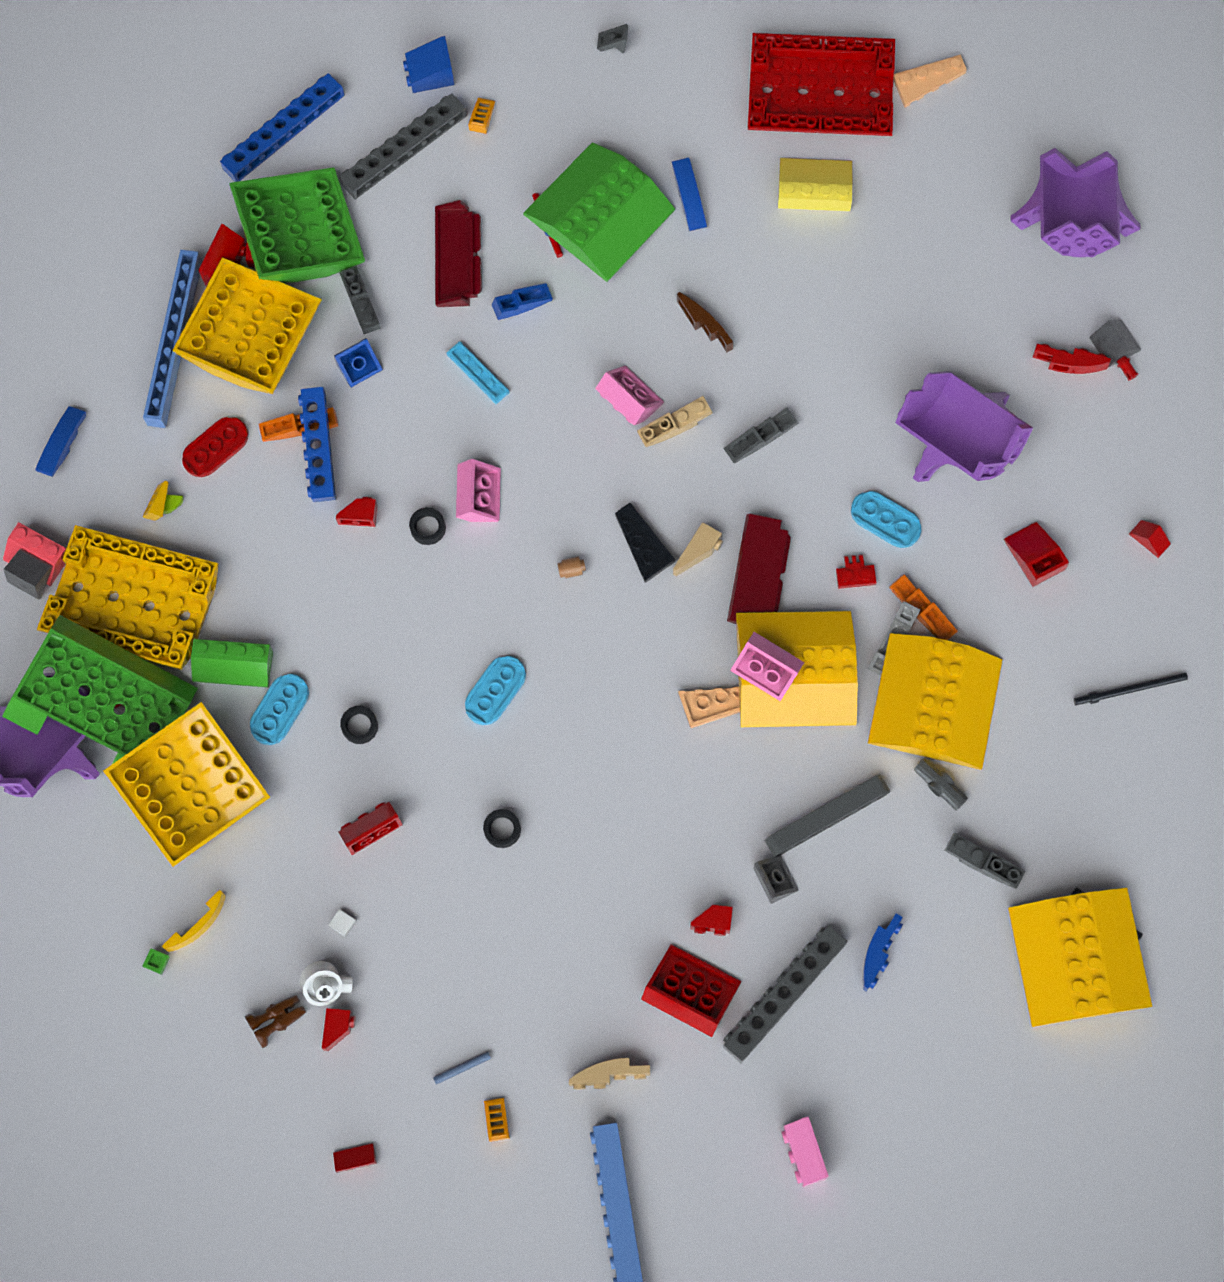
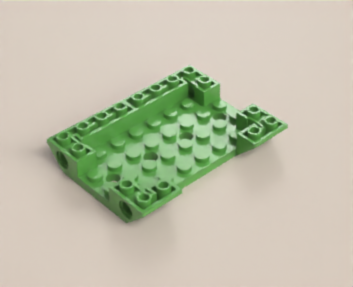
M59 615L15 690L2 717L38 735L48 716L117 752L118 754L113 761L115 763L156 734L150 732L149 724L155 722L159 724L160 730H162L185 714L198 688ZM51 667L54 669L55 675L48 678L43 674V670ZM81 686H87L90 689V694L82 696L78 690ZM117 704L125 707V712L121 715L114 712V706Z

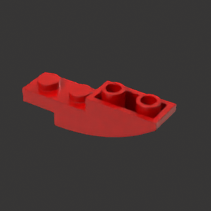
M1037 344L1032 357L1049 362V370L1070 374H1087L1107 370L1111 358H1107L1103 354H1094L1084 348H1075L1073 354L1063 349L1051 348L1047 344Z

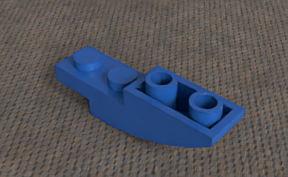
M897 913L886 930L878 926L867 949L862 978L863 990L866 992L869 987L871 989L875 987L879 980L876 977L879 971L884 972L889 964L887 961L889 955L883 952V949L885 951L889 949L893 942L890 940L893 933L898 934L903 926L900 923L903 917Z

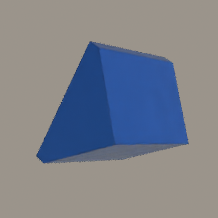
M367 338L334 355L337 367L351 388L383 370Z

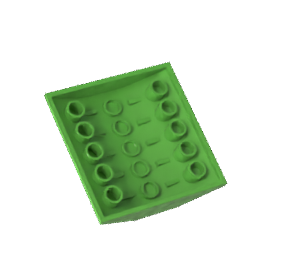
M592 142L528 207L523 215L603 280L608 282L675 211V208L653 180L624 156Z
M334 167L229 183L259 279L290 283L328 277L365 262Z

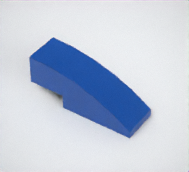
M547 283L515 289L512 294L495 297L492 307L497 319L501 320L533 310L552 301L553 298Z

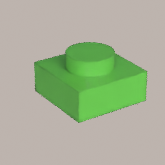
M151 948L142 967L162 975L170 956Z

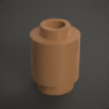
M579 556L561 560L560 563H557L560 578L565 577L567 579L583 575L582 571L586 570L584 560H580Z

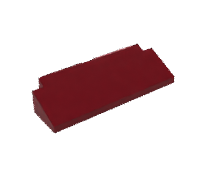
M461 200L435 206V305L437 307L470 306V298H478V294L482 290L481 258L477 256V252L481 249V216L473 211L469 212V207Z
M750 513L746 515L727 622L736 624V613L778 612L783 586L780 575L786 569L791 541L788 530L780 529L782 520Z

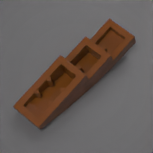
M681 292L677 293V303L693 328L697 330L702 327L710 341L718 339L726 353L733 350L732 339L713 316Z

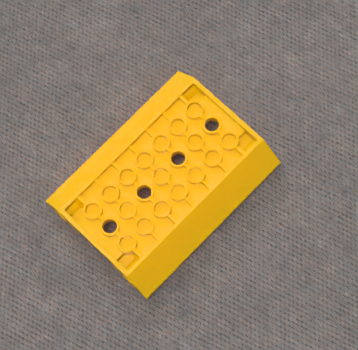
M75 525L62 559L66 564L55 596L49 594L37 631L48 633L59 615L144 660L182 670L191 659L193 640L199 638L216 589L219 564ZM76 584H83V588L81 591H74V586ZM111 594H119L116 601H109ZM147 603H154V608L151 611L145 610ZM184 612L190 613V617L186 621L180 619Z

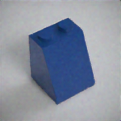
M441 36L405 53L406 60L403 61L405 72H409L406 80L408 87L412 86L413 93L455 85L445 36Z

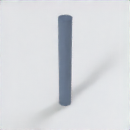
M485 1052L433 1077L435 1084L437 1085L490 1060L489 1052Z

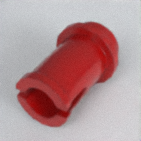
M1124 356L1117 361V367L1121 368L1127 380L1130 381L1139 374L1130 363L1131 359Z

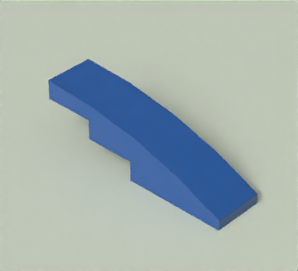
M684 158L672 161L678 194L681 198L688 230L694 231L707 228L690 159Z
M68 406L41 454L35 468L37 472L51 477L54 476L70 452V445L78 435L79 426L86 418L85 411Z

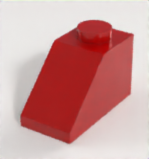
M372 497L356 498L336 514L338 525L375 527L378 508L376 499Z
M326 1008L322 1049L324 1051L331 1050L351 1033V1028L355 1026V1016H353L351 1010Z

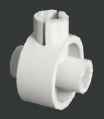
M313 962L302 971L300 976L302 992L306 1000L313 1005H328L334 1002L341 993H350L352 991L353 982L351 975H339L336 967L330 962Z

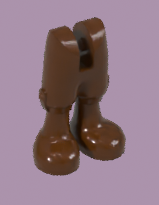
M297 995L277 1004H270L263 1014H247L244 1016L252 1031L259 1028L266 1021L274 1019L271 1024L254 1032L262 1048L268 1046V1037L274 1031L286 1030L289 1025L306 1013L303 1006L294 1009L290 1013L288 1012V1009L300 1002Z

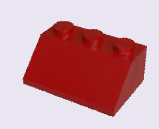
M224 224L220 225L199 268V273L206 287L222 258L240 265L242 257L246 256L245 239Z
M383 802L377 805L371 813L366 812L360 815L354 823L349 822L343 825L338 833L351 855H354L403 825L390 802Z

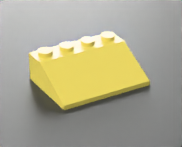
M780 158L778 208L830 211L851 210L852 161Z

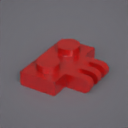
M863 554L859 555V562H856L855 555H851L852 563H849L848 556H844L845 568L836 569L838 589L876 585L874 565L865 566Z

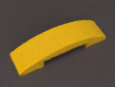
M221 890L217 891L205 903L210 910L182 937L175 932L162 947L166 951L171 952L183 948L198 939L218 917L226 895Z

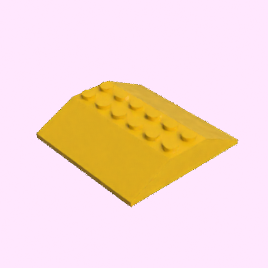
M222 258L172 351L204 371L243 388L273 394L322 300L282 282L259 279L256 271Z
M851 611L736 613L738 657L753 632H756L804 662L781 701L738 676L740 728L857 725V659Z
M890 633L867 744L982 770L1003 659L969 645L935 637Z
M202 702L103 770L172 867L270 798Z
M1127 888L1051 898L1008 908L1032 1027L1152 1007Z

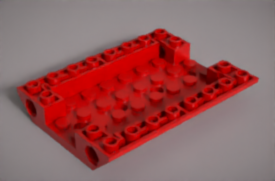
M752 33L748 130L892 136L895 39ZM765 87H769L772 89V91L770 93H765L763 89ZM800 89H806L808 93L802 95L798 91ZM840 90L844 94L842 96H836L834 92ZM877 92L879 96L873 98L870 96V93Z

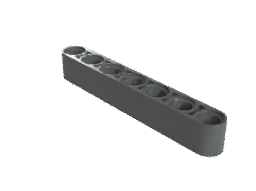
M880 774L876 775L770 835L764 841L774 857L780 856L883 798L891 791Z

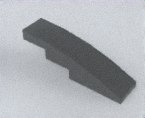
M786 407L773 418L769 417L757 427L753 426L723 449L735 464L789 431L798 424V421L788 407Z

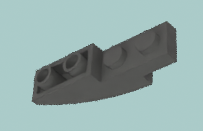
M357 266L339 272L363 334L381 329Z
M957 833L952 834L944 850L958 858L959 862L1015 889L1018 888L1026 872L994 852L986 851Z

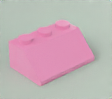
M627 366L606 372L595 388L604 399H607L613 405L615 410L623 414L626 420L633 425L644 422L664 403Z
M475 459L458 464L456 518L469 522L499 521L501 468Z
M753 632L730 671L781 701L804 662L756 632Z
M809 1116L785 1125L783 1127L784 1131L781 1134L784 1143H788L791 1150L788 1152L791 1164L795 1163L797 1171L794 1172L797 1183H802V1186L805 1187L826 1180L829 1176Z

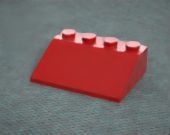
M670 945L646 985L641 1000L713 1037L741 981Z

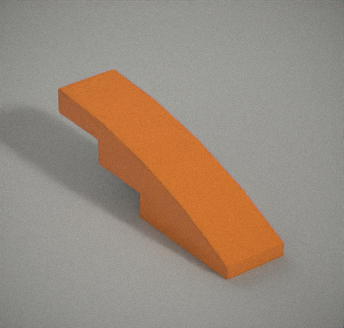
M333 407L328 408L329 429L338 427L335 409ZM294 413L259 424L263 442L302 436V431H305L304 424H301L300 414L295 415ZM313 423L310 429L317 430L319 423Z
M905 574L901 575L889 586L890 590L901 602L904 601L920 609L917 619L936 638L949 640L958 632L936 604L930 602L919 588L916 589Z

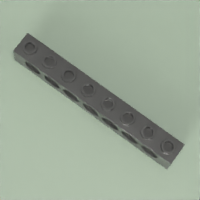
M453 93L443 97L434 107L428 108L422 116L416 117L411 124L401 128L395 136L388 138L383 145L373 149L364 159L358 160L352 168L345 170L339 176L342 186L356 200L467 117L465 106Z
M830 925L826 929L823 927L816 934L818 939L813 944L809 942L802 950L804 952L803 956L800 959L796 957L789 965L791 969L787 974L783 972L777 978L778 984L774 988L770 986L763 994L764 1000L761 1003L757 1001L751 1007L750 1011L752 1013L748 1018L743 1017L737 1023L738 1029L734 1033L730 1031L723 1039L725 1042L723 1048L737 1061L742 1063L845 947L848 941ZM826 944L829 951L826 953L820 952L818 945ZM813 959L816 963L815 967H807L805 960ZM798 973L802 976L803 980L796 983L792 980L791 976ZM781 988H786L790 995L783 998L778 994V991ZM773 1003L776 1006V1011L773 1013L767 1012L765 1005ZM754 1018H760L763 1021V1025L760 1028L752 1025ZM741 1033L749 1035L750 1040L747 1043H742L738 1039Z

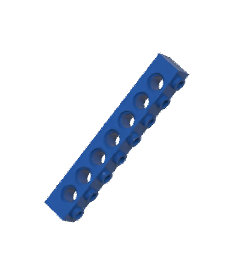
M329 73L324 77H320L312 87L307 88L302 95L293 99L286 108L281 109L275 117L266 121L259 130L251 133L249 138L239 143L232 152L224 155L220 161L222 169L234 182L241 181L344 97L342 86Z

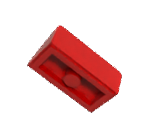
M373 1143L333 1153L336 1173L377 1164Z

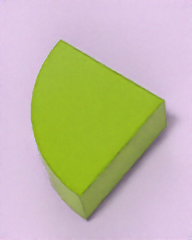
M166 495L163 514L172 513V511L181 506L184 497Z

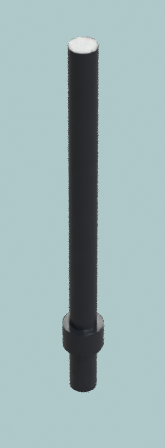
M1185 672L1099 693L1094 691L1086 696L1074 698L1075 706L1086 703L1094 704L1098 703L1099 700L1188 680V676Z

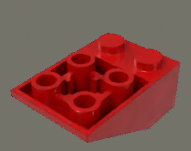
M1037 522L1003 539L1032 587L1065 571L1069 564L1061 548Z

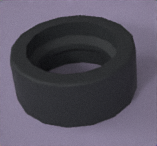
M429 507L421 508L414 512L410 518L409 527L411 535L418 543L432 545L443 538L446 526L444 518L438 510ZM427 516L435 518L439 524L437 532L430 536L419 534L416 528L417 522Z
M354 706L344 712L340 721V727L348 741L354 744H365L375 737L378 731V722L375 714L369 708ZM357 714L367 716L371 723L369 731L361 736L353 735L348 729L349 720Z
M499 809L491 812L486 817L483 831L485 838L491 845L496 848H507L517 842L520 837L521 827L519 819L514 813L509 810ZM501 817L509 819L514 827L512 835L505 840L496 839L490 830L493 821Z

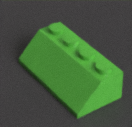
M194 639L191 654L192 681L268 688L273 650L269 644Z

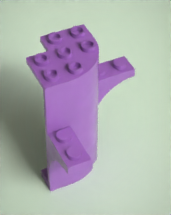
M1056 148L1040 155V178L1038 185L1026 204L1011 215V222L1020 230L1041 220V239L1061 255L1071 257H1095L1119 245L1120 233L1127 237L1141 229L1140 223L1132 215L1123 199L1118 181V161L1108 151L1078 167L1071 163Z
M951 371L928 373L924 378L921 389L910 390L906 394L905 402L898 412L895 423L927 445L913 476V479L917 482L929 481L934 472L945 464L958 467L976 481L993 479L1005 472L1003 468L1008 463L1011 465L1014 463L1033 430L1032 426L1006 408L1005 405L1010 397L1009 394L1006 392L982 393Z
M43 673L48 678L55 675V673ZM81 686L79 688L80 695H89L85 687ZM0 706V786L4 788V792L17 797H33L52 775L64 769L72 770L84 779H96L100 775L96 770L95 764L84 756L82 749L77 747L85 737L84 735L48 716L38 735L3 718L2 715L7 706Z

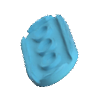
M874 491L861 493L852 502L851 515L853 520L859 526L891 545L907 548L914 545L920 538L921 524L918 517L880 493Z
M513 656L496 658L491 662L465 701L466 713L474 723L489 725L501 717L525 682L526 673L521 661Z
M287 674L275 679L250 720V729L253 737L259 743L264 745L279 743L285 738L309 697L308 686L300 676Z

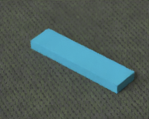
M460 341L446 353L495 404H498L510 393Z

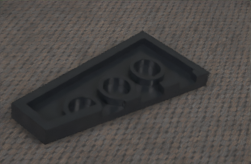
M628 503L615 513V517L644 583L675 562V558L631 503Z

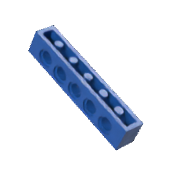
M324 387L301 389L298 401L299 406L303 408V413H300L301 424H304L305 431H302L303 443L306 442V450L303 452L304 460L308 461V468H305L306 479L310 480V486H307L308 497H311L313 502L336 500ZM315 404L318 406L315 412L308 411L311 405ZM313 423H319L317 430H311L310 426ZM315 441H320L321 446L319 448H312V444ZM317 459L323 460V464L320 467L314 466V462ZM318 478H325L323 485H316Z

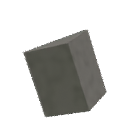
M1108 320L1089 337L1100 354L1111 358L1108 367L1117 364V361L1124 356L1128 358L1141 351V348L1122 320Z
M19 549L4 568V573L9 584L39 600L53 566L27 551Z
M781 856L754 863V871L771 904L799 891Z

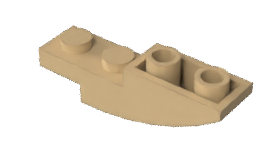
M701 396L674 413L663 415L637 430L645 447H649L698 425V421L711 415L713 412L704 396Z
M629 1058L608 1060L577 1073L569 1079V1085L573 1086L575 1090L586 1089V1086H594V1089H605L606 1085H610V1077H614V1080H626L627 1076H634L635 1080H644L646 1076H650V1065L630 1066Z

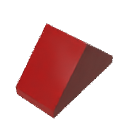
M1141 520L1129 533L1131 537L1157 558L1171 545L1160 525Z

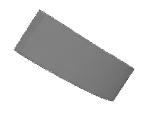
M904 601L902 602L894 621L868 667L869 670L881 676L889 634L908 635L920 609Z

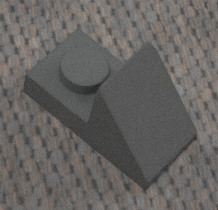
M624 24L600 32L598 34L597 49L603 52L616 48L624 53L629 25Z

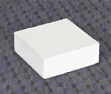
M339 909L328 926L346 937L356 920Z

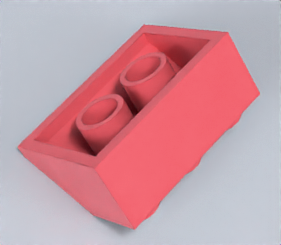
M18 522L8 537L3 560L9 563L19 549H23L53 566L46 583L51 587L65 566V562L62 559L66 548Z

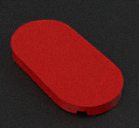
M224 417L215 422L184 449L182 463L185 470L195 477H206L214 473L246 445L248 430L245 424L235 417Z

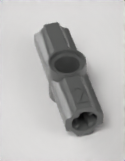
M926 757L914 768V771L928 784L929 789L936 796L942 797L956 811L968 800V797L954 785L952 778L944 771L937 769Z

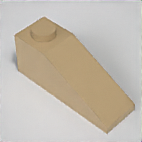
M702 522L674 566L673 575L678 576L711 556L715 550L718 551L723 543L722 533Z

